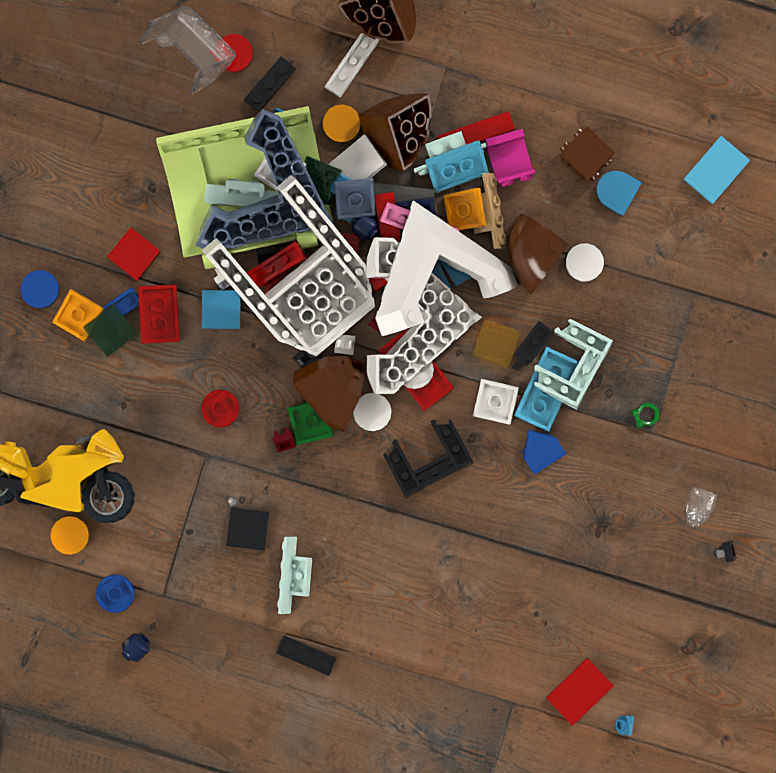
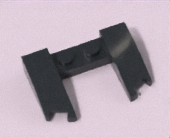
M449 419V424L437 425V420L430 421L447 454L415 471L412 470L397 439L392 442L395 447L389 456L385 453L383 454L406 499L452 473L459 472L474 464L451 419Z

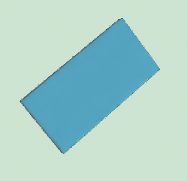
M546 346L537 365L569 381L579 361ZM534 371L514 416L549 432L562 402L534 386V382H538L539 372Z

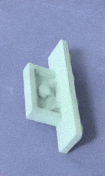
M460 131L427 143L425 147L429 158L462 147L466 143ZM486 143L481 144L483 153L484 149L487 148ZM426 164L413 170L414 174L419 173L420 176L429 173Z
M232 178L226 180L225 186L207 184L204 202L207 204L245 207L279 195V193L264 190V184H260L259 181L242 182L240 179Z
M284 537L282 544L283 559L281 561L282 571L279 582L280 596L277 603L279 614L291 613L292 595L306 597L310 593L312 558L296 556L297 537Z

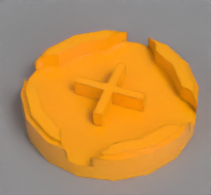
M344 104L335 105L324 115L323 129L332 141L347 143L358 135L361 123L357 111L351 106Z
M68 516L55 522L51 529L50 537L56 550L63 554L71 555L79 553L86 547L90 533L88 526L83 520Z

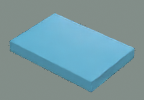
M720 136L683 180L713 204L750 160L725 138Z
M479 140L425 160L435 193L482 177L483 173H489Z

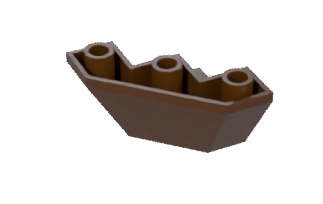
M324 357L296 370L293 373V386L326 425L344 432L361 397L366 378V364L351 357Z

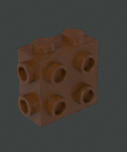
M587 126L584 130L580 128L573 135L575 139L571 143L567 141L560 148L562 152L559 155L561 163L567 168L571 167L575 171L574 175L580 181L584 180L585 182L589 179L594 181L600 174L598 170L603 165L607 167L614 160L612 156L615 153Z

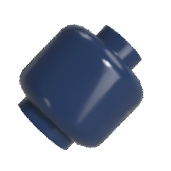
M372 216L353 218L351 221L353 224L352 232L362 241H372L380 231L378 228L379 222Z
M133 633L121 645L123 657L128 661H140L150 651V641L142 633Z

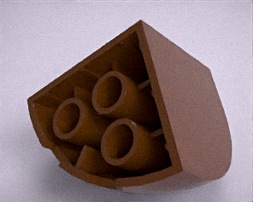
M340 0L337 3L345 18L351 24L354 23L361 29V33L374 40L377 38L386 41V43H406L414 35L416 11L413 0Z
M416 93L395 97L381 102L358 115L364 134L368 136L390 168L400 171L406 170L419 157L418 153L422 146H425L430 130H428L429 118H432L429 94Z
M524 214L518 215L511 228L508 241V258L516 279L527 292L532 294L569 244L548 228Z

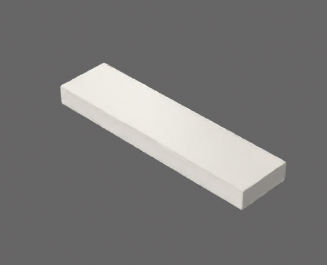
M361 33L324 88L338 98H341L381 39L376 38L374 40Z

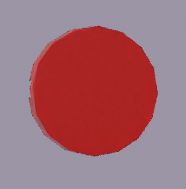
M230 34L224 36L217 43L215 57L222 69L236 73L243 71L250 65L253 58V50L247 38L239 34Z
M215 390L205 396L201 412L208 424L223 428L230 426L236 421L240 406L237 398L232 393L226 390Z

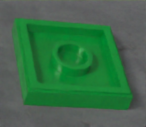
M308 403L288 408L296 445L334 436L332 427L326 425Z

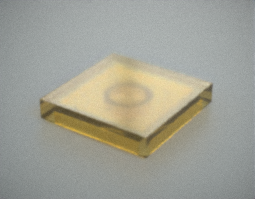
M484 319L472 356L509 368L521 331Z

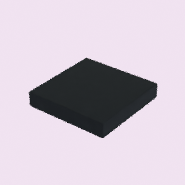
M231 508L226 546L265 551L269 512Z

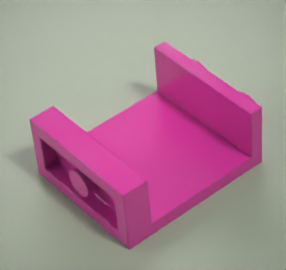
M523 129L485 140L498 186L507 187L513 185V181L521 179V182L528 181L535 174V169L532 168L525 145Z

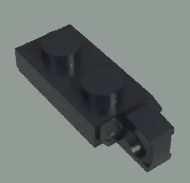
M538 321L516 350L514 357L517 360L511 367L518 371L523 364L528 366L532 363L554 332Z

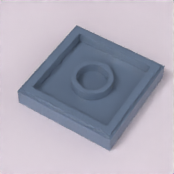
M373 178L334 182L337 220L376 216Z

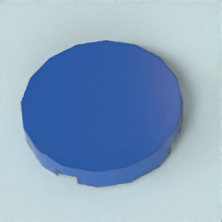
M44 270L30 272L21 284L22 297L28 305L35 308L49 307L58 298V281L51 273Z
M115 574L105 577L98 584L96 592L98 604L104 610L114 613L126 610L132 604L135 597V589L132 582L127 577Z

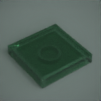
M114 303L83 326L84 330L107 357L138 334Z

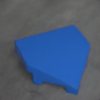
M533 430L527 431V440L522 453L524 454V460L534 475L566 455V452L555 436L549 433L534 432Z

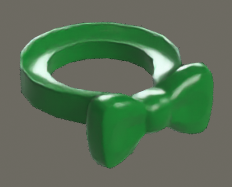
M644 403L637 409L631 410L637 428H642L643 425H653L659 419V410L652 403ZM644 407L653 409L654 418L652 421L647 422L640 419L639 414Z

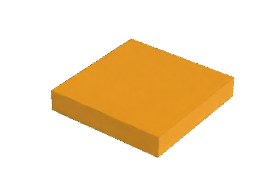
M480 188L443 195L448 225L458 228L459 231L486 226Z
M70 289L52 323L86 342L104 308Z

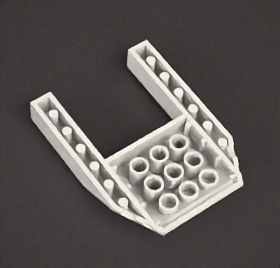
M290 175L276 188L323 244L321 248L265 295L217 238L201 251L278 341L317 356L372 310L375 304L371 293V284L369 283V278H367L366 264L301 184Z

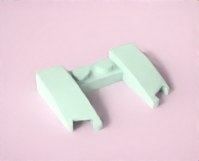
M569 319L570 325L562 331L558 327L554 333L583 349L585 353L569 381L535 365V372H539L538 382H534V386L577 410L598 368L610 350L613 340Z

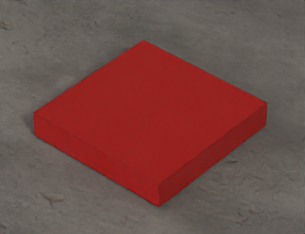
M130 227L107 257L138 281L161 251Z

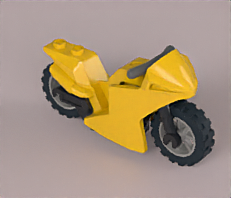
M105 429L91 436L76 438V443L87 444V449L80 445L58 446L47 457V460L38 467H32L25 448L16 446V442L5 441L4 444H0V470L2 471L0 473V506L12 502L15 498L19 503L27 505L33 504L74 512L85 510V512H88V516L97 522L114 523L124 519L131 512V508L135 503V491H133L131 482L129 483L125 476L118 472L108 471V467L117 462L122 463L124 455L114 438ZM119 489H120V491H121L122 498H121V497H118L119 495H118L117 491H118ZM97 491L99 495L98 499L95 500V493ZM117 500L121 501L118 508L114 504ZM97 502H104L102 510L97 506ZM108 503H110L114 511H105Z

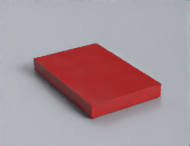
M177 285L138 286L141 344L180 342Z
M586 658L546 696V699L573 726L614 685Z

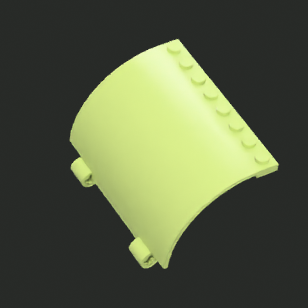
M309 106L274 113L281 117L302 161L306 164L308 158L320 162ZM254 118L156 138L172 196L183 257L202 254L205 269L215 268V266L201 251L203 248L196 246V241L210 206L213 205L227 212L242 208L205 203L206 185L225 186L226 180L236 178L242 182L259 181L260 184H264V190L276 191L254 177V174L265 158L264 152L245 143L244 137ZM323 203L333 222L330 205ZM308 230L300 233H290L287 236L262 242L248 243L245 246L233 249L231 247L226 250L232 254L294 240L300 243L302 249L318 246V241L315 234Z

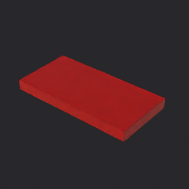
M409 328L378 350L379 354L386 355ZM433 360L434 371L429 383L417 389L406 387L423 411L454 389L453 385Z

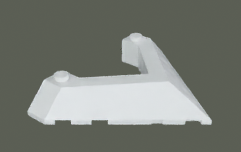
M412 201L411 211L408 219H406L402 239L398 245L389 273L390 277L381 298L382 302L375 319L381 336L423 323L424 320L418 302L437 260H441L456 270L476 279L483 299L507 292L517 287L518 284L510 266L415 201Z
M394 238L373 239L367 256V278H384L388 282L389 273L399 245ZM432 272L418 302L424 322L411 327L386 355H367V376L374 394H394L405 382L412 379L420 369L428 365L450 346V343L457 340L472 324L482 318L478 313L472 311L468 304L459 296L453 294L450 288Z

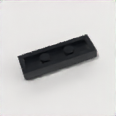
M281 56L244 100L257 112H260L295 72L296 68Z
M285 635L276 652L283 657L328 676L337 657Z

